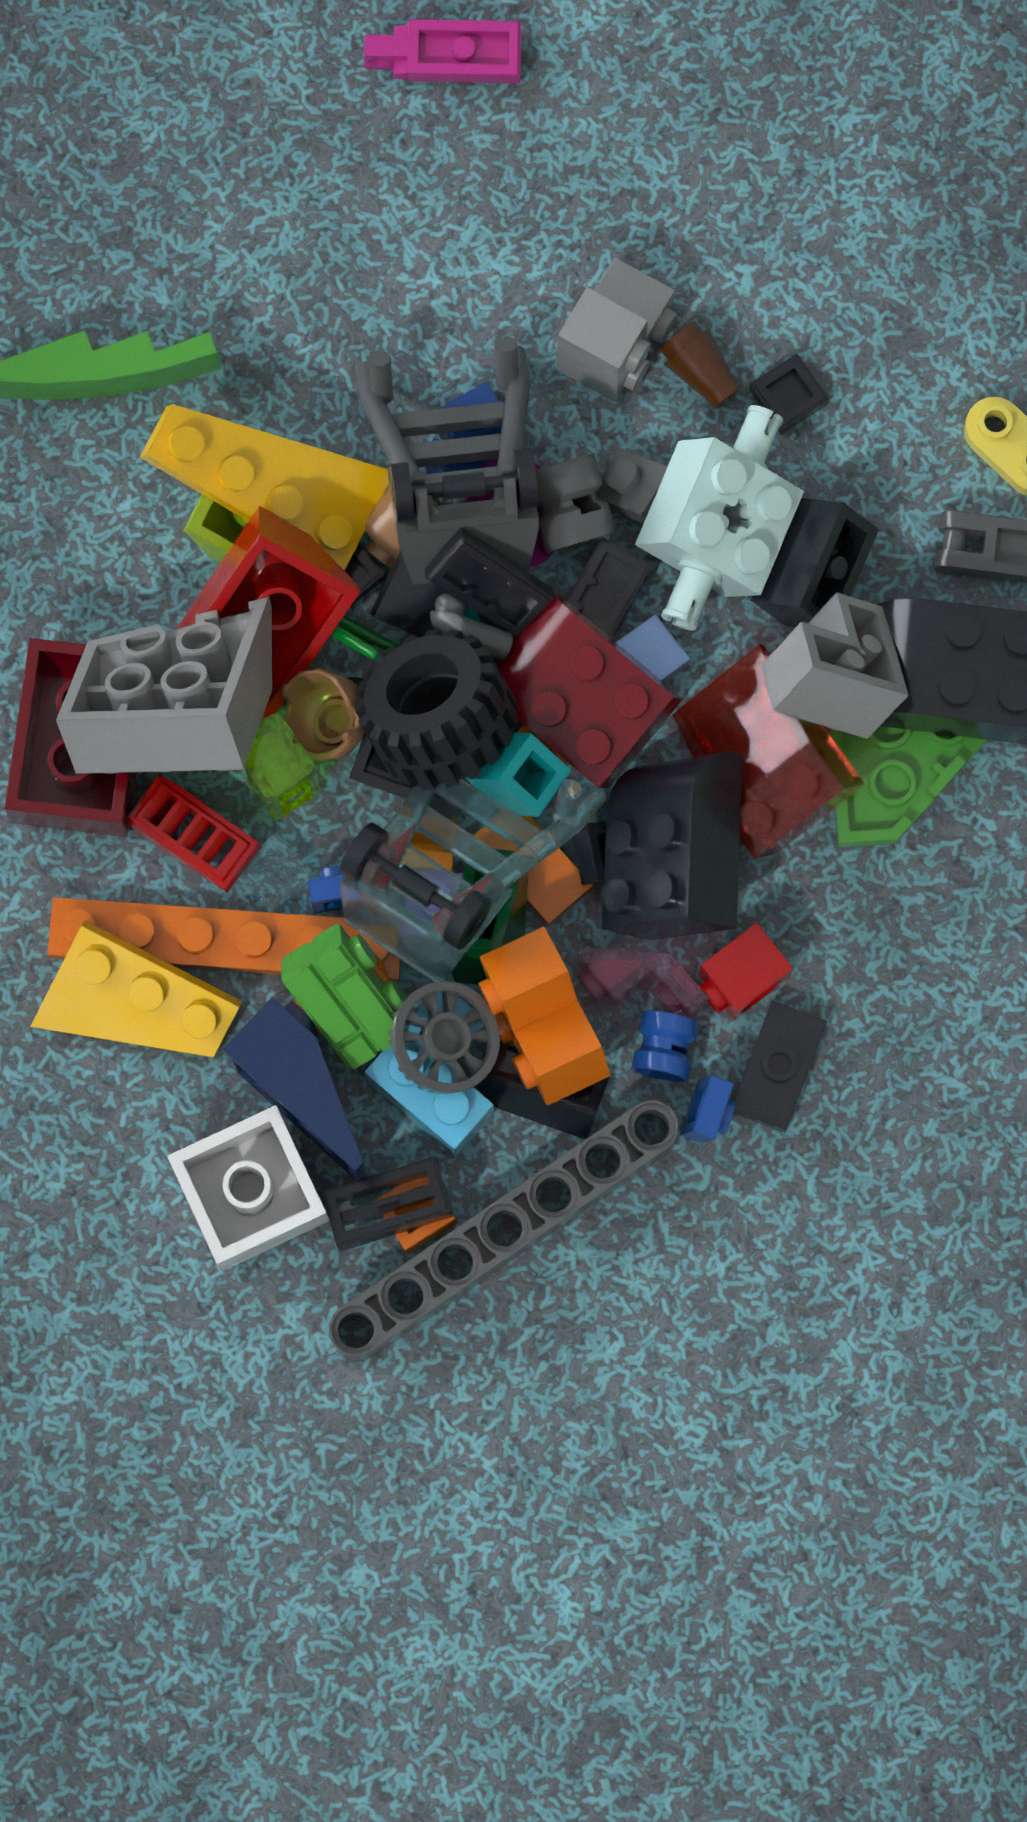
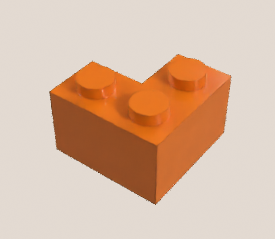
M544 926L480 956L487 979L479 982L478 986L492 1014L496 1017L502 1044L513 1041L520 1053L513 1057L512 1061L526 1090L537 1086L548 1106L611 1076L602 1045L577 1000L569 972Z

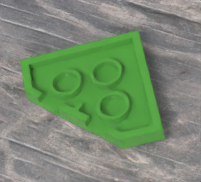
M879 726L866 739L829 728L837 847L896 844L988 740Z

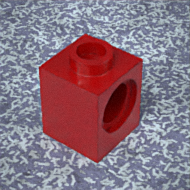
M756 922L701 964L699 976L704 982L698 986V989L717 1014L722 1013L726 1009L732 1018L736 1020L787 981L792 974L793 967Z

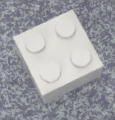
M276 1105L167 1156L221 1271L227 1270L329 1222L327 1213Z

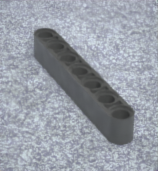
M646 1100L635 1105L350 1300L333 1314L329 1324V1336L335 1350L342 1357L351 1361H364L375 1356L655 1164L673 1149L676 1142L678 1119L675 1112L667 1104L657 1100ZM654 1116L665 1123L668 1135L661 1143L648 1145L637 1138L634 1131L635 1124L644 1117ZM596 1150H608L617 1157L619 1169L609 1178H597L587 1170L585 1165L587 1157ZM549 1183L563 1185L571 1196L569 1205L559 1212L544 1210L536 1199L538 1191L544 1185ZM501 1216L514 1218L522 1229L520 1238L509 1246L495 1244L487 1234L490 1223ZM451 1250L466 1252L473 1262L470 1273L459 1280H451L444 1277L438 1268L441 1257ZM403 1283L416 1285L423 1293L421 1306L410 1314L396 1312L389 1304L391 1292L396 1286ZM353 1317L365 1318L374 1327L372 1339L367 1345L360 1348L346 1346L340 1339L342 1325Z

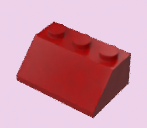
M259 506L176 629L195 624V615L217 610L219 618L248 612L250 611L248 602L269 597L272 606V692L260 723L267 727L286 700L282 695L284 685L300 671L307 670L359 595L360 586L310 534Z

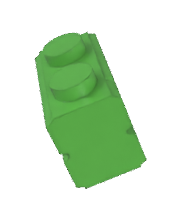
M335 924L314 937L309 944L305 943L286 955L281 961V976L284 985L349 1070H355L376 1057L379 1051H385L392 1046H389L388 1041L390 1040L389 1029L392 1028L393 1023L392 1017L397 1011L398 1005L407 996L394 979L384 983L373 967L378 962L366 940L359 934L350 938L340 924ZM405 1023L404 1031L409 1032V1026Z

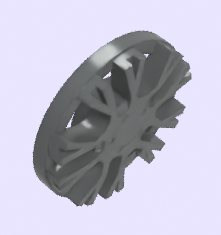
M451 981L429 983L410 993L398 1005L397 1011L393 1014L392 1028L389 1029V1046L392 1045L395 1058L400 1066L398 1070L405 1074L404 1077L408 1081L412 1080L421 1090L425 1089L429 1093L439 1094L459 1093L476 1086L492 1070L500 1047L499 1027L488 1003L473 989ZM436 992H442L443 1013L439 1014ZM458 996L473 1005L464 1018L454 1014V1006ZM419 999H422L428 1010L427 1020L421 1019L411 1010ZM482 1019L486 1029L471 1034L468 1023ZM405 1023L421 1028L419 1034L404 1031ZM411 1041L419 1046L420 1052L417 1058L410 1059L405 1048V1042ZM471 1041L487 1044L483 1061L472 1056L468 1051ZM428 1057L433 1062L424 1075L419 1069ZM460 1058L473 1075L468 1078L456 1059ZM442 1064L449 1068L452 1083L438 1082L439 1067Z

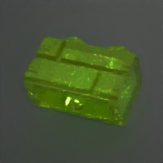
M263 714L245 768L238 771L252 792H256L258 801L271 820L280 821L318 796L320 784L315 764L301 743H297L294 733L281 714H272L267 718Z

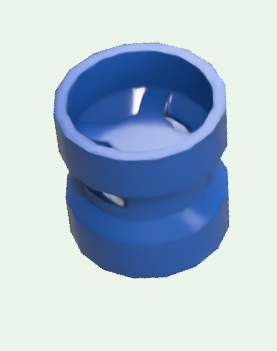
M643 1011L639 1031L643 1035L642 1046L634 1051L631 1070L647 1077L672 1082H688L691 1061L687 1057L689 1046L696 1042L699 1022L692 1018L669 1012Z

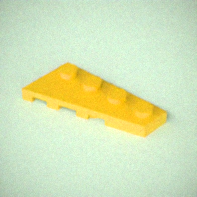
M175 404L166 406L140 455V458L248 522L259 506L310 534L343 570L347 567L365 531L367 518L389 485L386 468Z

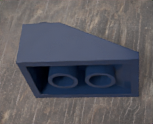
M271 997L223 1049L231 1068L273 1106L276 1105L278 1110L355 1181L367 1178L368 1175L317 1041L320 1033L315 1029L316 1025L307 1013L293 1001H290L283 1007Z

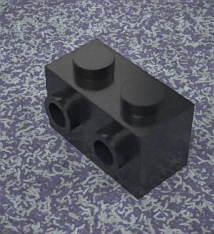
M801 498L761 595L752 596L750 601L785 626L796 628L800 622L808 624L836 592L851 596L879 529L844 502Z

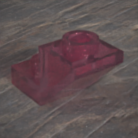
M586 948L578 955L577 966L582 972L576 978L597 1003L602 1002L606 998L616 1009L640 987L652 979L656 986L650 991L666 1012L674 1014L681 1012L683 1016L694 1019L708 1006L709 997L671 954Z

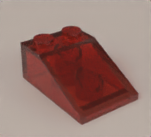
M758 644L672 714L693 757L725 751L743 754L740 840L754 859L777 854L865 785L822 725L772 711L761 665L769 658L770 653L763 644Z

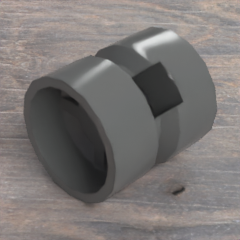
M594 454L536 470L538 485L537 508L542 509L543 512L539 519V532L545 553L617 532L608 501L597 497V492L603 486Z

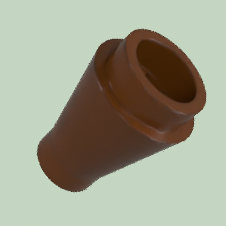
M696 321L681 330L659 349L668 360L664 365L704 397L713 409L741 388L734 380L709 328L703 331Z

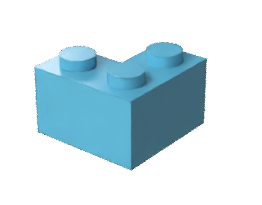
M436 992L439 1014L443 1013L442 992ZM458 997L454 1006V1014L464 1018L472 1008ZM423 1004L416 1014L421 1019L427 1020L428 1010ZM482 1019L468 1023L471 1034L486 1029ZM408 1024L409 1032L419 1034L421 1028ZM411 1041L405 1042V1048L410 1059L417 1058L420 1052L419 1046ZM471 1041L468 1051L471 1052L479 1042ZM392 1046L382 1051L364 1072L367 1083L456 1158L494 1115V1104L474 1087L454 1094L429 1093L425 1089L421 1090L412 1080L408 1081L404 1077L405 1074L398 1070L400 1066L395 1058ZM427 1057L419 1071L425 1075L433 1061ZM460 1058L456 1059V1061L460 1065L462 1060ZM442 1064L439 1067L438 1082L452 1083L449 1068Z

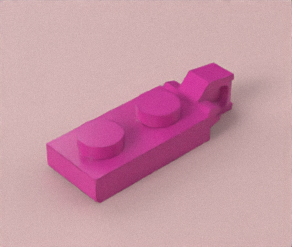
M408 19V25L394 26V35H365L364 67L365 69L393 70V78L407 79V81L520 83L521 22Z

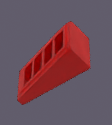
M163 775L157 776L127 818V822L137 834L226 893L229 892L262 847L255 839ZM190 813L195 816L177 841L172 838L173 834L187 815ZM210 826L215 831L198 854H194L191 852ZM230 839L235 844L217 869H215L210 863L225 842Z

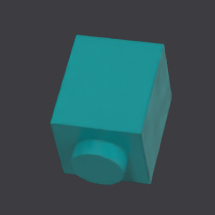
M511 732L514 737L509 746L500 748L498 751L501 757L493 765H484L480 769L482 774L471 780L469 776L465 777V779L504 814L539 817L572 770L532 733Z

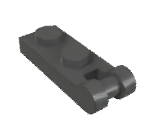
M944 511L941 513L939 532L944 534L942 550H938L935 554L934 571L953 576L972 575L1027 583V520L963 511ZM967 537L984 538L982 554L965 551Z

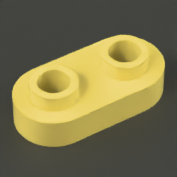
M1001 397L984 398L974 404L967 415L964 425L965 439L970 448L1019 493L1027 496V416L1009 400ZM989 417H998L1003 421L1005 429L1000 432H992L987 429L984 421Z

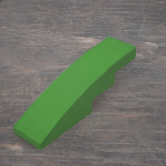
M84 330L1 360L0 397L35 400L107 397L164 387L220 370L221 367L210 332L155 351L147 331L93 350Z

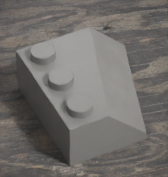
M269 597L248 602L250 610L248 612L219 618L217 610L195 615V624L167 632L156 624L88 641L56 719L76 774L243 770L272 692V606Z

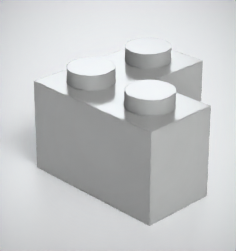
M614 257L595 291L586 287L559 332L557 370L616 403L625 388L634 392L650 364L646 357L653 340L662 344L676 322L678 313L672 310L675 290Z
M837 592L808 624L800 622L761 665L772 711L866 739L909 696L882 606Z

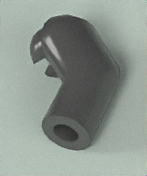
M442 594L436 599L435 611L430 612V619L435 630L439 629L443 635L450 629L462 631L465 637L473 635L480 640L483 647H487L493 658L504 660L507 657L513 641V636L510 632L464 617L467 606L450 594Z

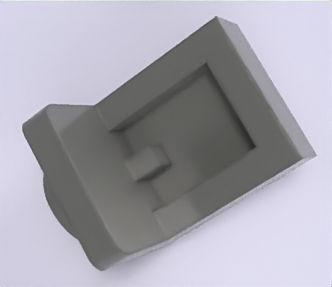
M619 448L601 476L603 486L598 490L597 497L608 501L610 511L644 524L668 466Z

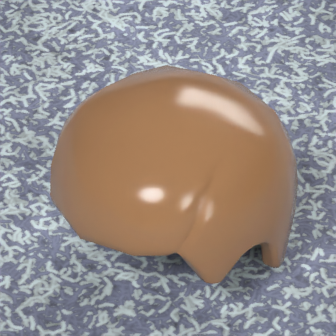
M317 668L300 671L284 685L282 695L288 702V710L285 718L281 721V726L293 739L294 745L300 753L315 761L337 760L348 756L361 741L365 732L359 724V717L355 712V702L361 699L357 693L359 686L355 682L337 672Z

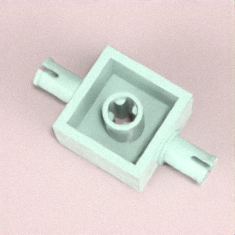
M757 405L748 407L747 416L733 448L715 437L678 441L635 545L680 571L667 606L661 614V617L666 621H671L673 617L672 624L677 627L691 631L696 630L699 617L711 589L725 597L761 595L804 493L802 489L768 470L764 463L777 431L783 423V418L778 414H775L770 419L773 411Z

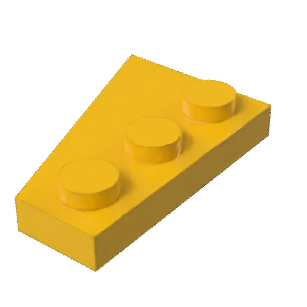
M85 920L30 1027L214 1057L242 1001Z

